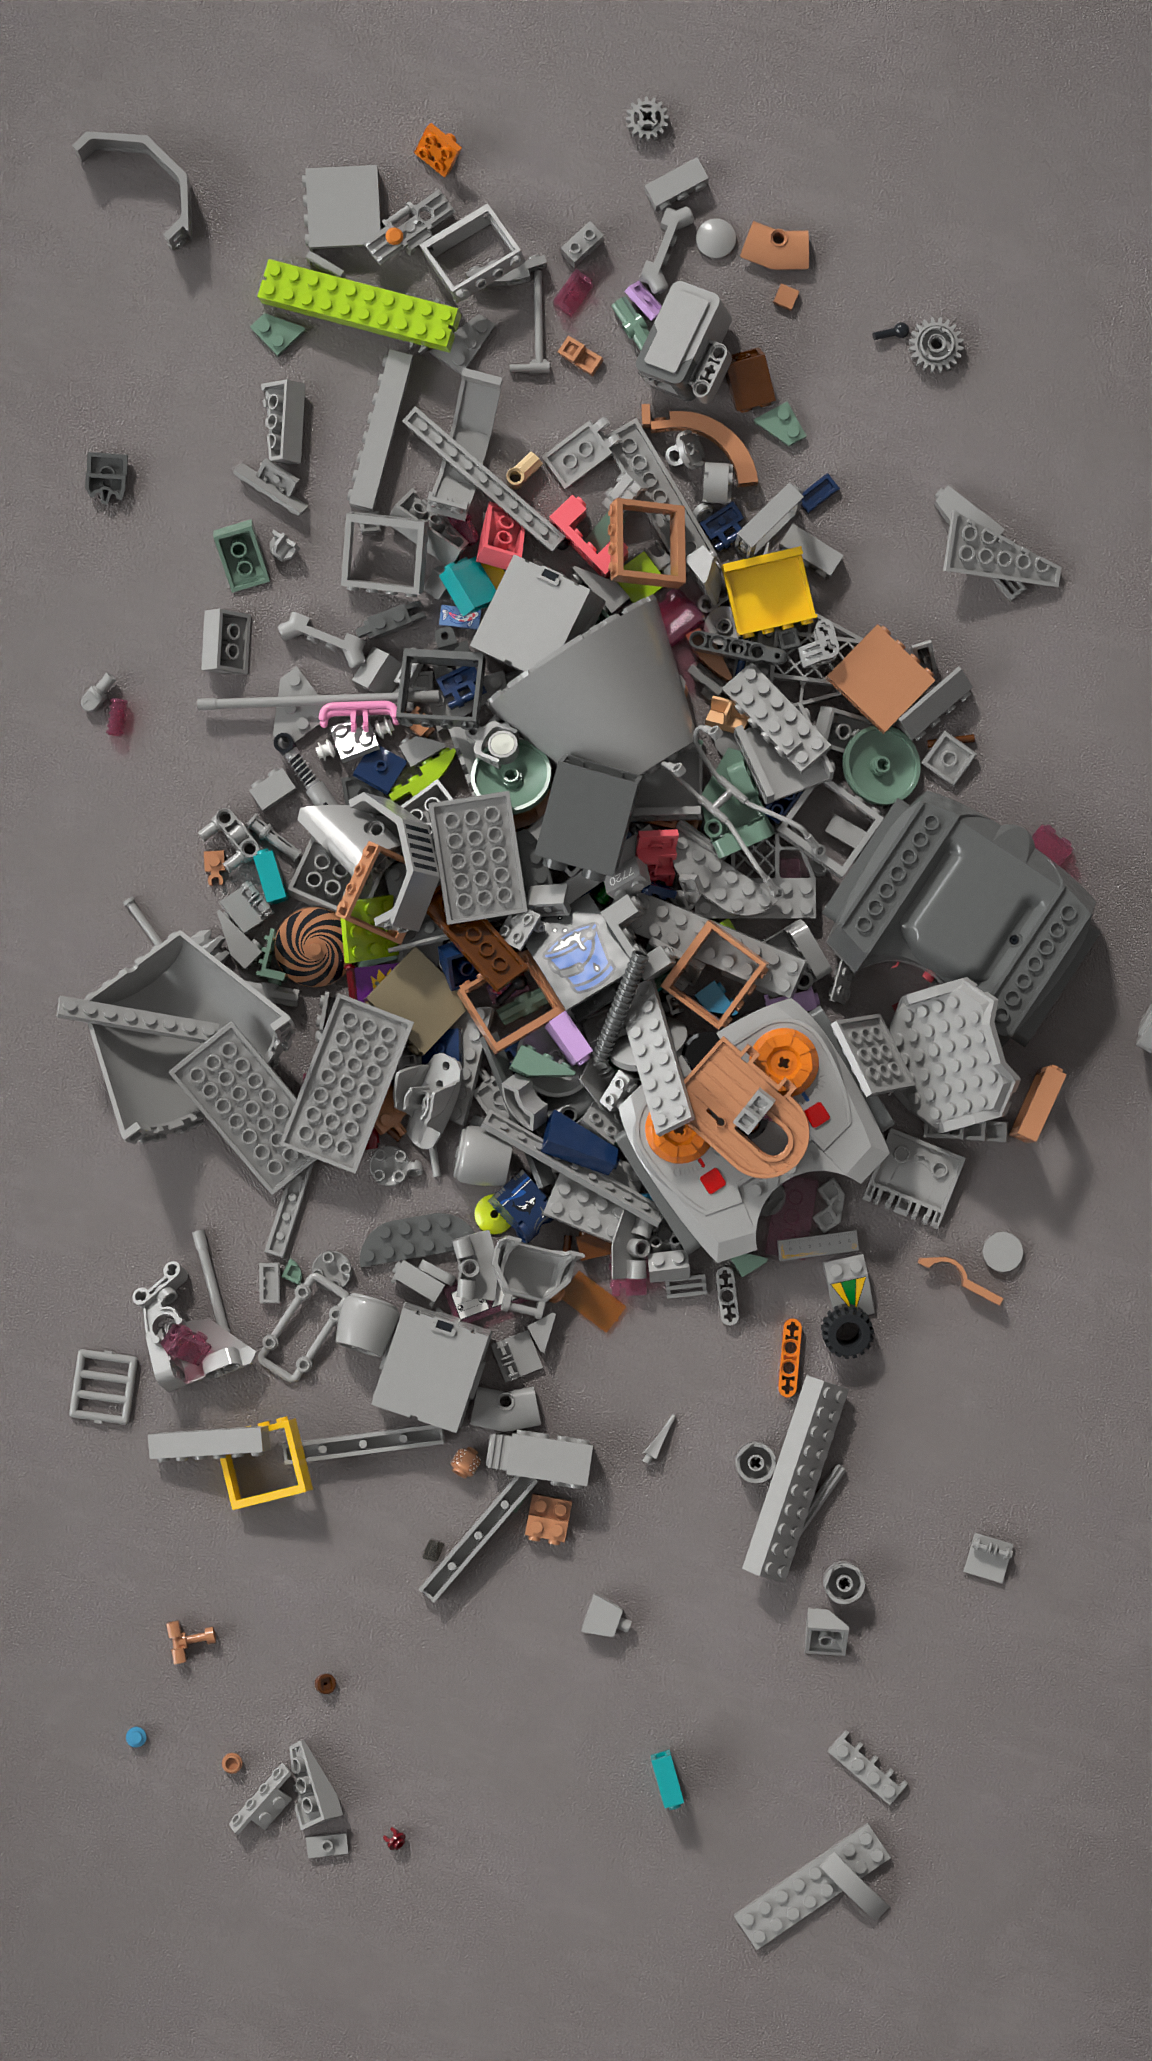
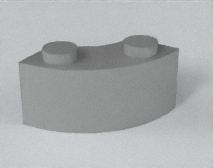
M515 1073L502 1083L505 1103L511 1114L520 1124L534 1131L547 1121L548 1104L537 1096L531 1079Z

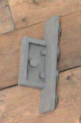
M267 458L263 460L258 472L243 463L233 471V474L238 476L240 480L249 483L257 491L266 494L274 502L283 505L293 514L300 516L308 507L307 504L292 495L300 479Z
M284 1763L273 1771L272 1775L259 1787V1790L253 1797L247 1800L245 1806L238 1814L233 1816L229 1825L235 1834L238 1835L251 1820L266 1830L292 1800L290 1795L280 1789L283 1783L291 1776L290 1770Z

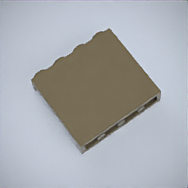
M416 946L363 999L369 1005L414 1022L406 1043L409 1045L408 1049L416 1056L424 1055L467 1010L457 995L458 990H450L445 975Z

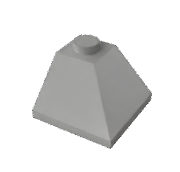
M808 1608L805 1653L845 1656L849 1627L829 1610Z

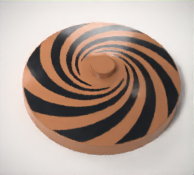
M317 906L299 909L289 915L277 931L275 938L276 960L281 970L287 974V977L300 985L322 987L332 984L346 973L344 967L352 964L345 963L341 918L329 909Z

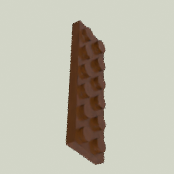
M441 885L435 889L426 913L496 992H499L528 970L527 964L487 919L447 925Z

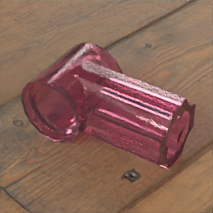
M469 512L465 521L448 517L452 527L469 542L467 547L476 544L480 540L479 534L471 522L472 518Z

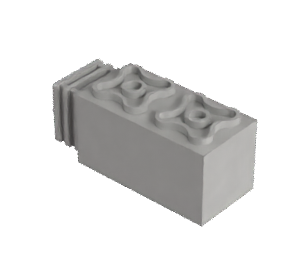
M517 1429V1433H512V1436L493 1433L490 1435L486 1466L490 1469L507 1471L506 1474L549 1480L551 1481L550 1485L583 1489V1486L588 1484L593 1444H589L590 1441L587 1439L557 1435V1439L549 1438V1434L519 1429Z

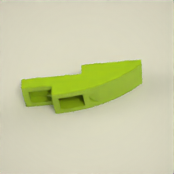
M448 747L439 752V757L435 759L431 757L421 763L423 766L419 767L423 775L419 776L417 774L408 779V784L404 786L399 784L392 788V793L389 794L390 799L396 803L409 794L414 797L437 779L440 781L456 757L457 752L455 748L450 750Z

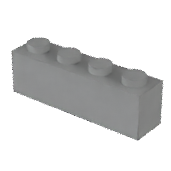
M288 379L261 384L262 391H265L266 397L263 400L264 408H267L268 418L265 419V424L269 428L270 433L267 436L269 461L285 465L301 463L305 384Z
M453 727L448 730L471 795L475 796L471 784V770L477 758L474 754V745H471L469 740H467L464 729Z

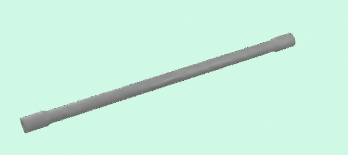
M439 690L409 692L407 702H439ZM399 693L226 699L198 698L197 706L198 711L228 708L326 705L332 702L391 701L392 703H398Z

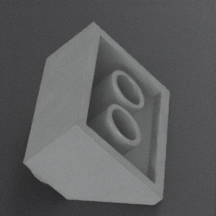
M225 609L205 610L201 670L214 673L248 674L250 614Z

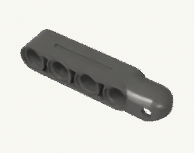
M694 631L689 637L690 648L697 652L771 665H780L787 661V653L784 650L753 641L704 631ZM700 636L704 642L702 645L696 646L692 642L693 638ZM719 640L723 643V648L716 650L713 648L712 643ZM739 644L743 647V652L736 654L732 651V647ZM753 649H761L763 655L760 658H755L752 655Z

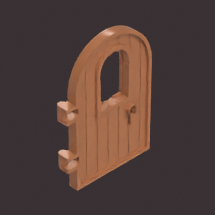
M723 1036L684 1079L695 1120L687 1123V1125L740 1172L755 1178H774L783 1175L800 1162L808 1148L810 1139V1127L806 1113L791 1096L797 1087L786 1077L777 1084L754 1063L761 1055L750 1044H747L741 1051ZM745 1053L752 1057L748 1063L741 1059ZM782 1086L789 1090L785 1096L778 1092ZM759 1088L776 1100L766 1115L778 1124L788 1136V1145L778 1155H768L763 1152L733 1123ZM709 1108L718 1118L724 1119L725 1124L719 1125L717 1119L706 1110Z

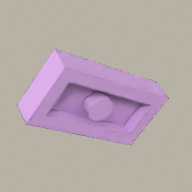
M640 281L630 285L624 291L630 300L651 321L657 318L662 305Z

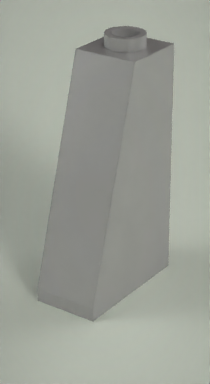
M949 485L945 490L941 487L934 496L937 499L934 505L949 526L952 510H955L1000 535L1005 530Z

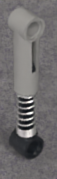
M288 733L278 734L274 738V747L282 756H285L288 763L292 764L291 767H294V772L298 773L297 776L301 777L300 781L304 782V786L307 789L306 793L315 806L338 805L323 781H319L314 777L315 774H312V769L308 768L309 765H306V760H303V756H300V751L297 749L293 736ZM282 737H287L290 741L289 746L285 749L279 745V740Z

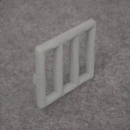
M80 1349L77 1356L69 1415L73 1418L94 1420V1423L103 1424V1422L127 1425L130 1420L138 1358L114 1354L113 1351L108 1350L99 1352ZM85 1358L129 1364L128 1376L84 1370ZM82 1378L126 1384L125 1396L81 1390ZM84 1398L123 1404L122 1416L78 1410L79 1399Z

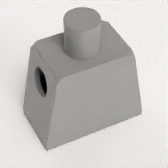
M594 1593L581 1631L614 1637L616 1629L628 1633L632 1621L621 1617L623 1608Z

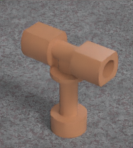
M179 1620L166 1624L168 1636L172 1638L174 1648L171 1651L174 1664L187 1661L185 1649L188 1648V1644L207 1641V1644L216 1643L214 1627L205 1628V1633L187 1636L186 1632H181Z

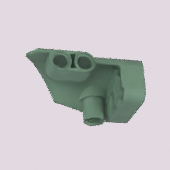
M728 748L716 772L742 792L750 802L763 807L758 796V788L742 752ZM712 776L701 795L713 804L726 789ZM734 796L719 809L729 818V821L733 824L747 847L775 834L767 815L748 807L746 804H742ZM702 806L705 819L704 829L710 837L719 859L741 850V846L729 827ZM712 822L719 825V832L711 830L710 824Z

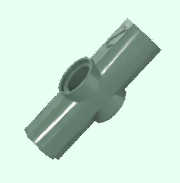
M625 296L615 301L611 307L622 322V327L628 337L633 339L641 351L649 335L648 326L642 316L636 313Z
M538 988L532 992L529 991L515 998V1001L506 1004L496 1011L505 1026L522 1016L526 1017L539 1010V1007L549 1002L541 989Z

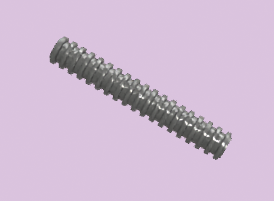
M632 951V957H630V962L627 964L628 968L625 969V974L622 976L621 985H619V990L616 992L617 996L614 997V1001L611 1004L612 1007L609 1010L610 1013H608V1018L605 1020L606 1024L603 1025L601 1035H599V1040L596 1043L597 1046H595L592 1056L597 1061L608 1062L610 1059L609 1056H611V1051L614 1049L613 1045L616 1044L618 1034L623 1026L622 1023H624V1018L627 1016L626 1012L629 1011V1006H631V1001L634 998L633 995H635V990L638 988L637 984L640 983V978H642V973L645 970L644 967H646L649 956L644 952Z

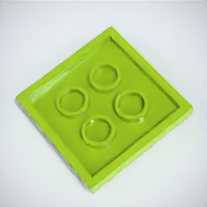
M384 895L359 899L351 916L375 926L374 918L393 908L394 896ZM341 918L345 963L399 955V951L388 952L389 948L398 946V943ZM377 927V928H380V929H382V930H384V931H386V932L388 931V930H385V929L382 928V927Z

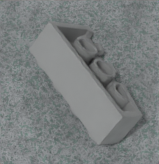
M412 488L395 504L389 516L429 520L427 552L445 565L452 562L456 563L461 558L469 542L451 525L447 526L440 514L426 511L428 502L425 499L421 501L416 496L417 492ZM392 527L417 544V529Z

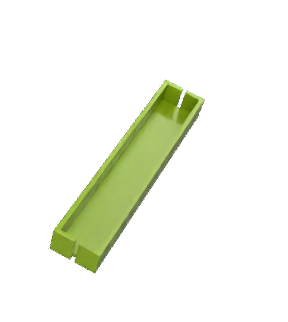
M268 259L263 275L266 281L262 280L257 295L262 304L448 353L451 352L455 339L453 331L457 332L462 316L459 309L271 259Z

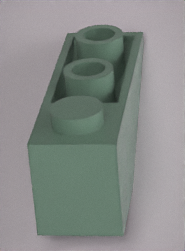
M528 1044L519 1047L509 1067L510 1070L526 1078L573 1077L576 1073L569 1064L564 1062L559 1064L554 1061L555 1058L546 1053L541 1055L536 1052V1048Z

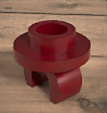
M391 1827L390 1830L394 1834L393 1837L390 1839L384 1835L383 1839L388 1842L390 1850H398L405 1844L406 1836L404 1833H399L397 1829Z

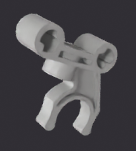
M175 1261L165 1265L163 1269L165 1276L150 1289L138 1288L132 1296L134 1303L143 1309L146 1333L151 1337L153 1343L159 1347L163 1345V1340L158 1337L156 1329L161 1320L172 1317L180 1327L186 1325V1322L181 1318L176 1309L168 1306L165 1307L175 1301L178 1295L175 1290L185 1283L188 1278L187 1270Z

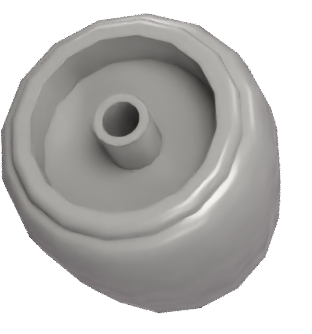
M468 1126L466 1129H462L459 1145L456 1148L454 1177L462 1183L471 1185L504 1186L513 1145L479 1126Z
M358 1293L350 1294V1296L344 1299L340 1309L335 1343L366 1355L382 1357L395 1334L399 1322L400 1313L398 1308L374 1297Z

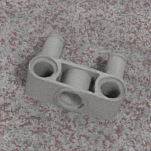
M227 808L220 809L212 817L211 822L198 832L205 842L218 831H223L228 841L237 849L236 854L223 863V866L229 873L242 863L246 864L254 860L253 856L257 855V851H259V846L248 829ZM221 815H229L230 821L222 823L219 820ZM250 845L256 849L251 855L246 854L244 851Z

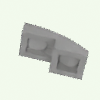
M759 1088L733 1123L749 1135L776 1100Z

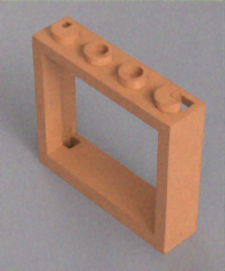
M616 498L610 504V510L608 511V516H610V524L608 526V535H610V544L608 546L610 563L608 570H610L611 581L679 589L686 583L685 506ZM623 510L670 515L671 575L624 570Z
M368 841L367 846L363 849L361 859L354 869L351 881L346 886V892L337 906L335 915L401 945L407 932L398 933L395 930H388L386 932L351 916L379 852L405 864L403 856Z
M708 920L663 981L661 987L719 1030L729 1026L733 1018L731 1015L735 1010L738 1012L745 1004L743 999L747 994L750 996L756 989L755 983L758 978L763 979L769 969L766 967L769 963L712 920ZM713 931L759 964L756 971L721 1019H718L674 986Z
M528 949L523 952L519 950L516 953L527 964L528 970L553 1008L549 1012L496 1042L467 994L484 985L487 981L479 973L476 976L478 979L472 982L470 980L465 981L459 986L461 989L457 992V995L495 1055L545 1026L549 1021L566 1011Z
M1052 1064V1066L1049 1065L1037 1070L1009 1132V1136L1025 1143L1037 1142L1067 1075L1062 1073L1063 1069Z

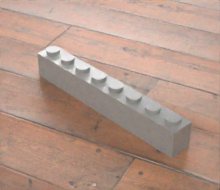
M389 350V354L384 355L382 366L385 367L384 373L379 374L377 385L380 386L379 392L374 393L372 404L375 405L374 411L370 412L367 424H370L369 430L364 432L362 443H365L364 449L359 451L357 462L360 463L359 468L354 470L352 481L355 482L354 487L349 489L347 500L350 501V507L374 512L414 361L413 355Z

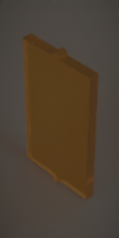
M581 1271L577 1272L565 1288V1294L562 1300L606 1333L614 1322L619 1320L618 1317L626 1308L622 1302Z

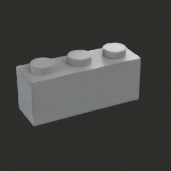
M695 158L646 184L644 191L655 211L659 209L663 211L670 207L672 202L676 200L682 201L689 196V193L695 190L699 192L706 188L709 178L699 159Z
M795 524L791 525L779 545L781 551L802 546L804 567L808 568L810 566L815 570V574L823 579L825 577L830 579L844 556Z

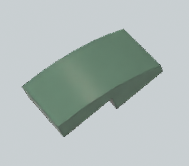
M608 512L584 540L586 543L590 542L597 549V553L610 541V535H608L610 516H608Z

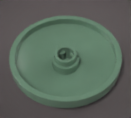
M870 726L858 732L848 742L843 755L844 776L852 791L866 802L881 806L894 804L897 798L901 800L906 798L918 783L921 769L918 752L912 741L898 729L890 727L882 734L875 726Z
M523 739L517 740L519 754L514 762L501 765V768L498 769L482 759L476 758L471 770V784L475 796L509 791L513 814L523 813L537 806L547 795L552 782V770L546 754ZM486 747L482 752L489 755L488 747Z

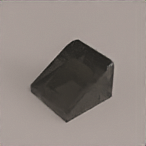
M430 1538L422 1556L423 1559L438 1561L444 1543Z

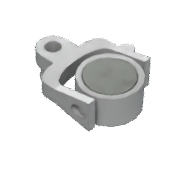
M491 721L485 728L479 726V728L465 730L467 740H469L471 745H474L475 756L500 769L501 765L510 764L518 757L519 746L517 740L519 733L517 729L510 727L508 722L501 724L497 721ZM496 730H500V731L494 733V734L489 738V736H490L493 732H495ZM488 738L489 755L482 752L483 746Z

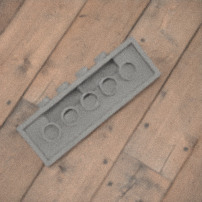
M752 662L722 687V691L736 704L734 708L740 715L745 714L749 718L747 720L754 729L758 728L762 732L760 734L767 743L772 742L776 746L774 750L780 757L785 756L801 774L832 748V745Z

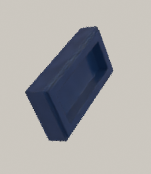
M827 473L803 491L802 495L804 498L801 506L809 514L840 490V488Z

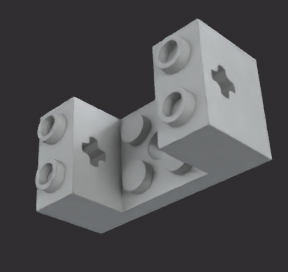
M627 894L600 913L628 956L632 957V951L637 950L644 953L646 951L641 944L638 945L635 942L636 936L630 927L627 928L626 926L645 914L643 910L645 905L639 897L636 898ZM660 945L647 954L649 960L646 967H644L645 970L642 973V978L645 981L655 980L672 969L677 964L676 959L678 956L672 948L669 949V947Z

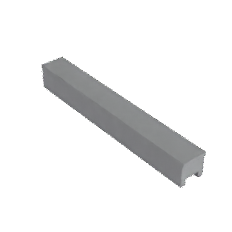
M430 1424L301 1441L306 1462L446 1443L444 1429ZM283 1443L285 1465L293 1464L288 1443Z
M515 1476L418 1590L423 1592L434 1603L536 1485L539 1479Z

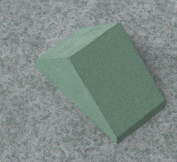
M746 1253L731 1258V1261L741 1277H744L765 1264L768 1258Z

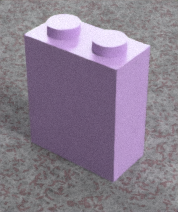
M566 1011L549 1021L544 1027L572 1067L576 1064L580 1067L591 1058L589 1055L593 1051Z

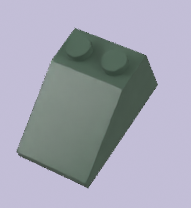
M252 519L213 530V538L232 593L270 582Z

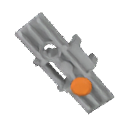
M439 189L417 205H413L410 201L407 202L406 206L387 220L383 219L380 221L383 229L363 242L379 265L386 262L405 247L408 250V255L413 254L415 247L433 237L430 231L432 228L456 212ZM426 211L430 214L431 218L424 221L420 218V213ZM409 213L413 216L398 228L393 226V224Z

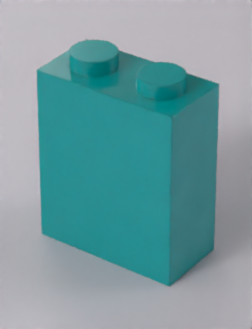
M476 556L470 559L465 557L459 560L457 564L452 562L444 567L445 571L439 575L463 617L489 607L496 593V589L481 563L476 561Z
M268 848L257 851V855L253 856L267 903L271 906L288 901L289 897L276 854L273 850H268Z
M666 1750L650 1755L664 1808L669 1807V1810L680 1808L681 1804L684 1803V1798L671 1751Z

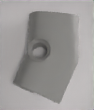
M625 1209L622 1211L611 1245L612 1280L623 1278L645 1279V1257L650 1252L648 1239L651 1237L654 1225Z
M481 1231L452 1240L459 1270L456 1297L494 1301L497 1277L492 1267L495 1248L490 1231ZM468 1262H471L473 1269L471 1272L466 1273L464 1267Z
M478 1386L470 1424L505 1432L541 1425L534 1386L507 1392ZM502 1396H509L512 1400L511 1405L507 1407L502 1406L500 1398Z

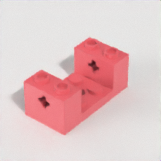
M571 495L549 516V522L565 535L568 541L570 540V546L600 576L608 579L611 576L610 570H608L610 563L608 546L610 542L597 554V549L590 542L586 543L582 539V533L575 527L586 517V503L579 496L575 498ZM624 542L623 563L628 560L629 553L627 550L628 546Z

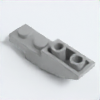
M539 254L530 256L518 268L487 286H510L529 282V273L547 267L545 256H539ZM499 259L492 260L483 267H471L466 272V278H470Z

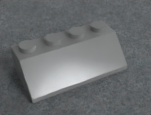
M957 667L897 720L895 725L911 741L914 739L916 741L920 740L926 734L924 730L927 727L931 726L933 728L941 721L939 717L942 714L946 713L948 715L956 708L954 704L957 701L961 700L963 702L971 695L969 691L973 686L963 670Z

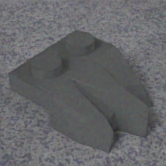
M87 452L85 489L90 498L94 497L96 493H100L101 503L107 506L112 494H115L117 499L122 500L128 477V454Z

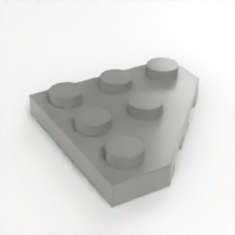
M297 666L280 678L278 697L318 695ZM324 705L276 707L273 729L274 737L280 733H288L293 736L295 743H297L320 725L319 713ZM282 737L279 743L285 749L289 746L290 741L287 737Z

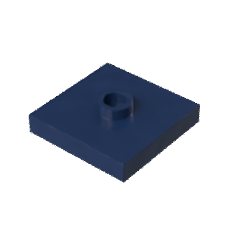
M379 746L380 749L363 756L352 776L388 795L408 761Z
M448 1029L422 1055V1065L428 1064L433 1055L445 1053L459 1061L462 1066L461 1029Z

